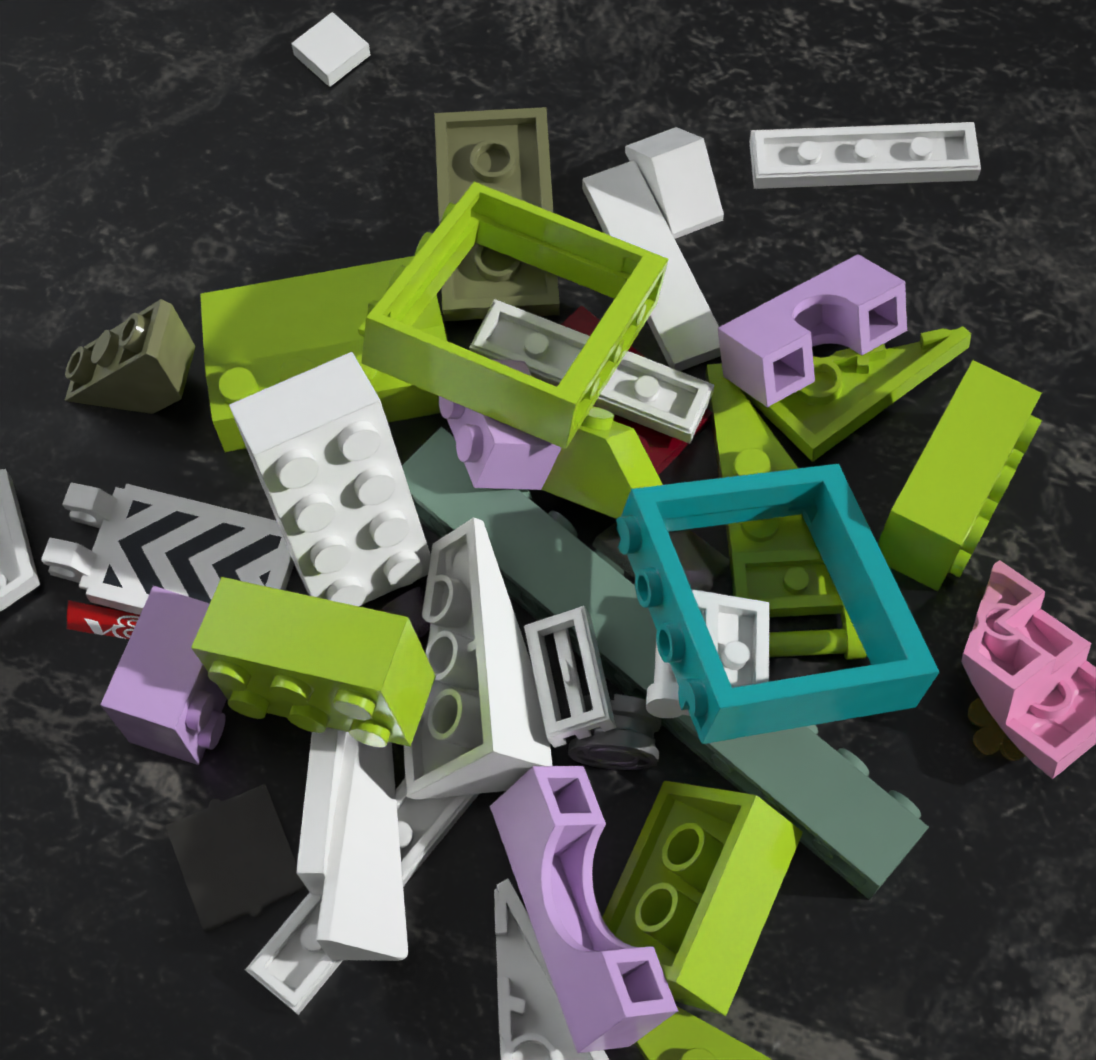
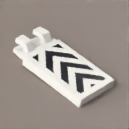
M72 482L63 501V506L65 509L71 510L69 517L72 521L100 528L93 549L91 551L78 543L49 538L41 559L43 564L50 566L48 570L50 575L80 583L79 588L87 590L86 596L91 603L138 615L141 614L153 586L210 604L221 577L286 590L294 566L284 537L275 520L126 484L125 489L115 487L114 493L111 496L100 488Z

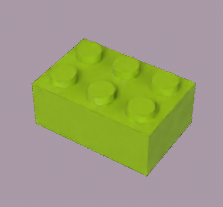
M974 360L971 362L897 498L877 543L888 567L936 591H939L948 572L960 578L1042 422L1041 419L1031 415L1042 394L1041 392Z
M221 577L191 646V649L208 671L209 679L218 685L228 699L229 707L236 712L256 719L264 718L266 713L286 717L297 727L315 733H323L327 727L346 731L357 741L373 747H386L388 742L411 747L436 678L408 617Z

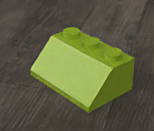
M664 781L602 918L610 931L622 942L634 947H654L674 1001L726 1016L803 832L757 795Z

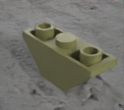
M160 299L141 312L131 314L125 322L112 330H105L99 338L86 346L78 347L72 354L66 367L65 377L70 380L65 401L154 414L181 400L195 345L173 305Z

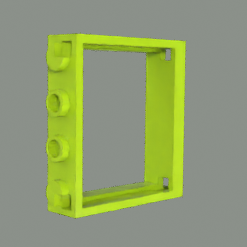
M474 181L457 204L451 202L448 204L441 224L434 233L426 232L422 236L415 256L406 267L403 265L397 267L390 279L386 293L379 302L372 300L368 304L367 317L358 328L359 335L364 337L361 363L566 449L656 307L669 259ZM475 243L614 298V301L557 387L412 327Z

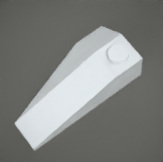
M472 518L432 545L422 617L426 622L431 623L425 654L436 678L411 747L404 745L406 796L416 800L507 791L531 767L552 766L551 747L546 736L532 664L484 522L477 518Z

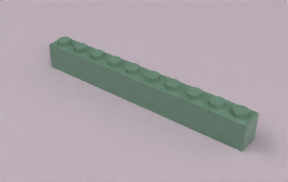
M441 427L402 465L419 521L441 539L472 518L482 520L508 596L538 621L585 606L591 615L605 678L625 695L647 700V688L654 683L657 630L649 609L642 607L638 601L635 585L623 576L624 570L614 557L600 548L593 552L576 538L577 531L564 516L554 510L547 514L531 501L532 496L528 489L474 488L464 462L458 458L455 438ZM575 626L569 627L568 631L572 649L582 657ZM681 715L676 718H662L661 720L663 727L739 791L757 795L803 832L800 842L869 900L929 828L919 819L921 813L913 802L897 791L890 790L887 793L868 777V768L857 756L844 748H839L836 751L817 735L819 731L816 725L701 744L691 716Z

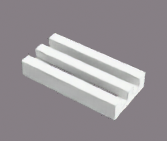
M585 606L525 625L524 629L546 736L552 746L555 748L567 744L566 737L576 735L579 740L591 736L590 730L601 727L604 732L616 728L591 615ZM575 626L593 706V710L588 712L585 709L568 628ZM551 633L554 634L571 714L570 718L563 720L561 719L544 638L545 635Z

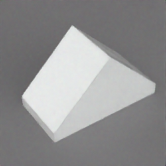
M675 127L625 146V153L629 161L635 160L674 239L723 221L724 213L704 138Z

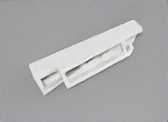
M327 727L325 732H312L296 873L312 895H322L316 941L331 960L399 961L405 959L408 955L392 742H388L386 747H373L357 741L350 736L349 732Z

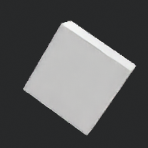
M333 12L291 43L294 55L329 87L370 56L369 44Z

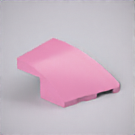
M999 560L993 565L990 579L976 614L975 623L970 632L961 662L976 692L1000 728L1023 754L1050 778L1054 779L1096 744V667L1086 661L1091 643L1042 610L1041 606L1045 591Z

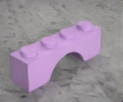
M584 766L531 767L490 806L577 1053L629 1047L678 1011L654 947H634L622 942L610 931L599 912L593 890L592 866L596 845L606 823Z

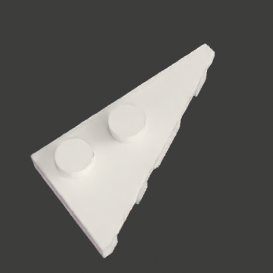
M509 879L497 884V889L494 890L501 1060H609L604 1050L577 1053L529 915Z

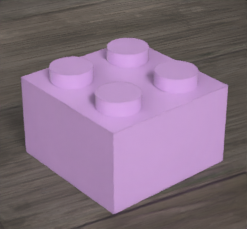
M153 586L101 702V707L130 743L199 765L206 748L214 749L222 735L225 725V713H222V709L227 700L218 685L209 679L208 671L191 649L210 604Z

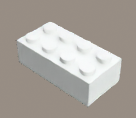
M353 352L229 404L288 550L309 596L361 606L400 587L410 585L428 575L431 554L381 400Z

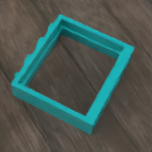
M839 464L631 489L622 515L616 519L618 524L617 531L621 538L618 549L623 555L627 554L635 574V590L638 601L642 607L649 609L657 630L656 642L658 652L662 660L671 665L679 686L678 697L681 710L689 711L701 744L915 708L939 674L935 661ZM802 514L871 665L732 688L668 532Z

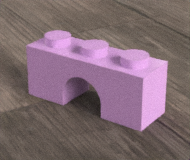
M859 254L718 327L723 376L766 407L773 405L815 381L813 346L828 343L840 344L849 347L862 356L906 332L905 281Z

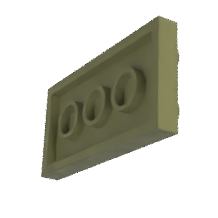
M546 107L434 113L439 225L450 202L457 204L474 181L553 213ZM475 243L441 288L444 321L484 319L494 299L537 316L560 315L557 275L478 243Z

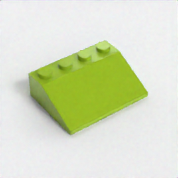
M414 256L200 294L204 363L212 421L225 452L246 449L229 404L350 352H353L381 400L387 422L441 413L438 395L361 363L364 337L359 335L358 328L367 317L368 304L372 300L379 302L386 293L390 279L397 267L400 265L406 267ZM436 294L412 327L447 341Z

